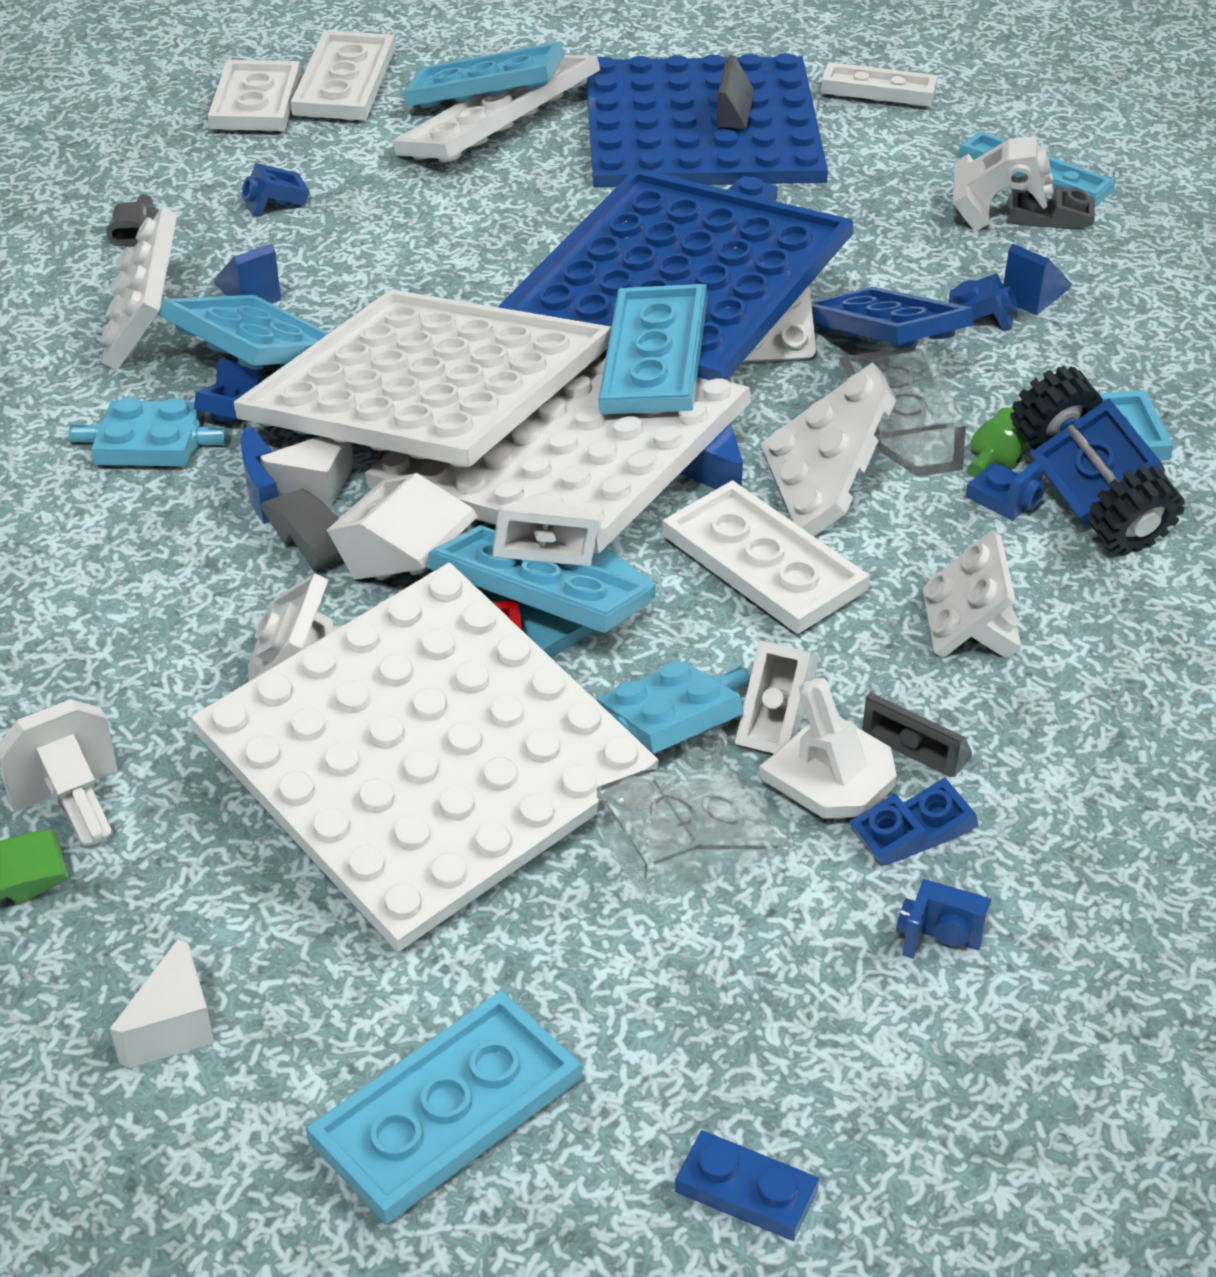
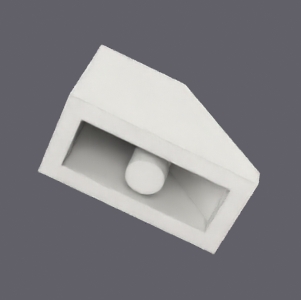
M759 640L743 706L744 714L741 715L735 744L775 754L796 735L805 712L800 698L799 686L805 681L814 679L819 655Z

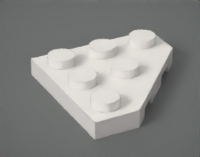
M873 362L860 372L852 375L842 385L821 400L813 403L806 411L784 427L777 429L770 437L760 443L793 522L812 536L817 535L847 513L853 500L849 490L857 473L865 472L879 441L874 436V433L882 416H890L896 402L883 373Z

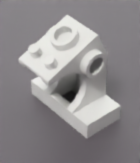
M1029 136L1008 139L975 160L967 154L955 161L953 205L974 231H978L989 224L990 202L997 192L1007 187L1017 190L1027 189L1033 194L1043 209L1047 207V195L1054 194L1052 185L1054 181L1053 175L1050 173L1047 150L1039 151L1037 137ZM1016 172H1023L1026 175L1024 177L1018 178L1015 177L1013 174Z

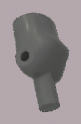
M142 194L136 202H126L115 206L112 220L107 228V238L114 246L135 247L138 242L136 236L144 220L147 217L154 219L159 212L157 208L152 207L153 200L149 195Z

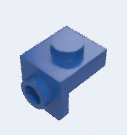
M997 273L976 281H964L955 289L950 290L948 303L972 308L973 320L994 313L1003 331L1012 328L1013 313L1018 309L1017 300L1011 287H1004Z
M220 358L217 366L216 384L195 392L194 409L210 413V418L216 421L236 422L237 416L234 401L262 382L263 369L256 370L244 367L238 363V359Z

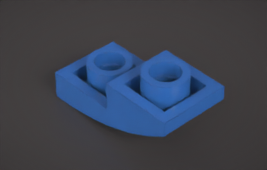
M946 777L905 802L895 793L849 821L853 831L880 865L898 862L958 838L979 826L976 813Z

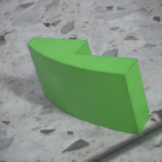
M51 829L0 840V900L8 897L18 905H21L69 879L57 835Z

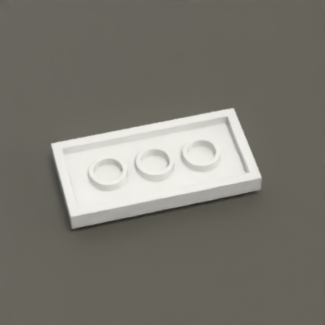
M324 30L291 100L292 115L309 118H338L348 121L366 120L395 51V35Z
M163 206L154 219L147 217L144 220L136 236L137 244L133 249L126 247L116 265V269L121 271L111 288V293L116 296L107 309L105 317L110 319L100 338V343L105 345L101 363L112 369H119L160 310L177 219L176 213Z
M733 480L662 520V535L796 634L801 633L868 591L869 574Z

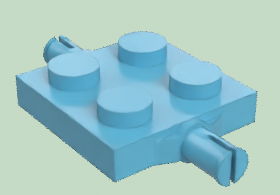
M136 398L111 400L104 419L100 423H97V425L70 424L68 431L70 443H93L91 450L94 465L187 466L190 454L199 445L226 446L228 441L227 427H200L203 416L202 411L194 409V402H185L182 399L140 401Z
M686 661L672 662L661 667L659 672L638 681L624 682L618 685L613 692L596 699L651 753L655 754L744 714L741 695L735 691L749 686L750 675L742 665L719 676H709Z

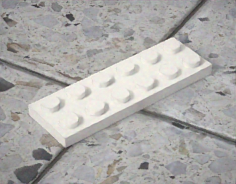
M564 55L551 79L543 87L528 90L525 86L512 88L510 92L503 95L491 96L490 92L477 94L471 100L459 102L392 140L395 153L399 156H413L414 160L439 158L440 162L454 161L460 158L462 151L468 147L486 143L488 141L487 136L492 133L511 128L514 125V120L535 114L539 111L538 106L543 103L562 98L565 90L586 84L589 76L600 71L598 58L592 55Z

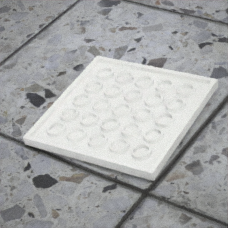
M390 289L235 400L236 416L238 419L257 422L258 425L264 427L276 426L294 430L298 434H314L332 438L335 442H352L370 446L378 451L390 450L409 454L415 459L428 458L447 462L454 467H470L608 349L611 327Z
M602 353L472 466L454 467L447 462L428 458L415 459L409 454L390 451L365 473L368 487L373 489L383 479L418 473L474 508L478 516L477 520L495 525L497 523L499 506L543 493L598 516L600 521L594 553L599 554L751 403L750 388L730 383L725 379L706 380L697 378L693 411L600 415L598 398L607 354Z
M450 562L191 716L192 730L397 953L657 773L659 761Z

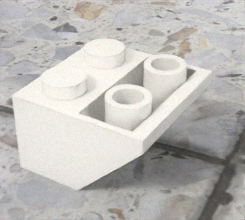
M418 473L383 479L330 526L327 532L354 580L369 577L384 580L396 573L410 571L411 575H418L429 570L427 568L429 551L464 534L463 531L478 516L474 508Z

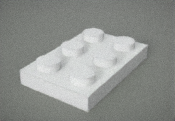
M227 60L208 113L209 129H223L226 131H285L291 112V100L301 78L300 61Z

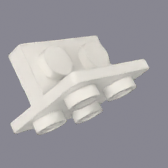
M991 530L980 540L970 544L963 554L944 570L934 574L923 587L933 650L935 654L942 658H945L970 637L1004 658H1009L1022 648L1017 629L1018 618L1012 607L1015 595L1002 537L994 530Z

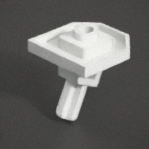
M314 573L274 598L270 610L264 614L255 632V638L258 641L248 664L249 681L342 627L333 626V619L317 612L328 583L327 579Z
M815 678L805 681L799 686V692L809 724L759 766V778L822 818L857 817L875 806L895 787L897 774L891 747L856 727L853 721H847L838 716L827 680Z
M70 699L18 719L0 742V770L7 797L14 812L53 798L56 806L63 805L79 842L83 846L95 845L111 835L112 829L94 793V784L96 779L116 772L118 769L108 720L102 709Z

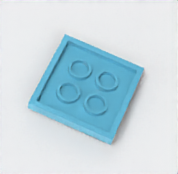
M256 295L162 299L159 311L160 317L175 324L176 331L189 336H198L207 341L206 346L218 352L230 353L238 357L240 365L256 370H262L265 365L271 364L284 366L329 334L327 331Z

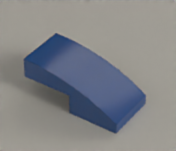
M251 426L243 429L241 438L246 485L250 502L257 516L263 524H266L270 521L261 509V504L263 501L278 497L276 482L261 465L260 456L271 453L272 450Z

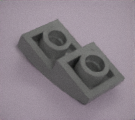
M1056 186L1051 199L1047 198V207L1044 209L1028 190L1022 191L1012 188L1007 200L1006 222L1017 225L1071 229L1090 226L1095 220L1094 197L1076 188L1065 189Z
M303 488L262 502L261 509L283 543L287 544L294 541L313 571L343 561L327 532V529L339 518L312 493Z

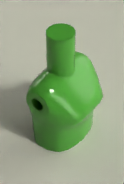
M1001 408L992 419L986 421L972 436L970 448L978 456L967 468L970 476L976 477L993 462L1003 467L1014 469L1030 447L1012 424L1013 421L1010 419V413L1014 412L1012 408Z

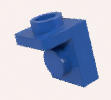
M255 163L251 176L246 177L242 186V198L252 216L257 217L262 216L268 198L280 205L294 203L305 206L310 193L299 173Z
M1034 461L1024 471L1017 474L1011 469L993 462L967 484L965 497L1013 521L1027 508L1030 510L1034 509L1042 499L1045 485L1042 483L1044 464Z
M923 879L915 901L905 898L899 914L896 932L905 934L902 956L914 959L922 934L936 937L944 944L950 946H966L980 950L986 931L992 898Z

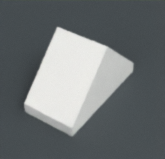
M323 436L260 456L261 465L276 482L278 496L304 488L320 499L327 507L333 506L354 468L352 443L335 442L332 438Z
M543 493L499 506L492 556L591 566L600 520L596 515Z
M179 939L175 942L111 1026L110 1031L119 1064L131 1068L214 1043L207 1005L188 943Z

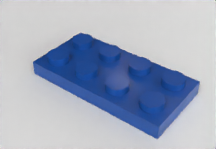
M868 287L811 301L813 323L818 324L820 330L838 329L842 330L844 336H866L867 342H890L891 347L895 349L915 347L918 345V339L926 337L930 339L951 338L956 335L955 330L973 326L971 307L877 287Z

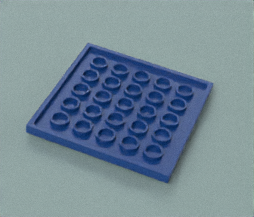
M783 53L777 57H760L755 54H745L741 57H736L754 89L753 101L745 129L718 127L717 124L718 90L727 57L720 55H707L704 58H686L681 55H674L666 59H650L646 56H635L631 59L598 57L600 71L589 76L586 83L593 187H617L635 168L705 185H733L742 176L756 177L768 184L827 183L828 168L803 56Z
M635 168L527 276L498 308L612 327L618 289L706 284L708 300L697 378L727 380L854 234L853 219Z

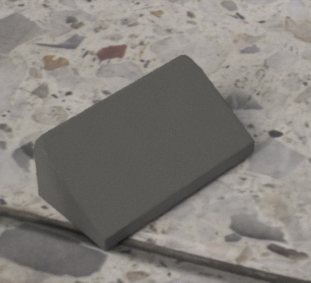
M729 55L726 59L718 90L717 124L718 127L745 129L753 101L754 89L735 55Z
M871 692L866 696L862 730L888 745L891 749L949 777H956L971 758L972 750L964 736Z

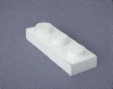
M828 62L822 78L821 93L833 94L838 97L849 96L878 102L890 101L906 103L911 106L922 105L931 107L936 92L938 75Z

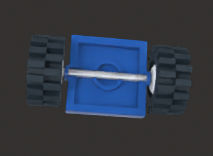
M1065 366L1058 367L1056 374L1049 370L1043 373L1044 379L1040 382L1037 378L1030 382L1032 388L1029 391L1023 389L1019 393L1022 401H1014L1012 405L1014 412L1010 413V419L1033 449L1030 453L1033 460L1044 464V475L1084 527L1090 524L1109 550L1115 555L1120 553L1121 556L1128 555L1131 549L1134 552L1140 551L1145 544L1148 547L1156 544L1154 539L1159 535L1164 538L1169 533L1167 527L1176 526L1179 522L1177 516L1183 514L1185 500L1163 473L1165 468L1162 462L1110 398L1103 402L1100 394L1083 373L1072 366L1068 370Z

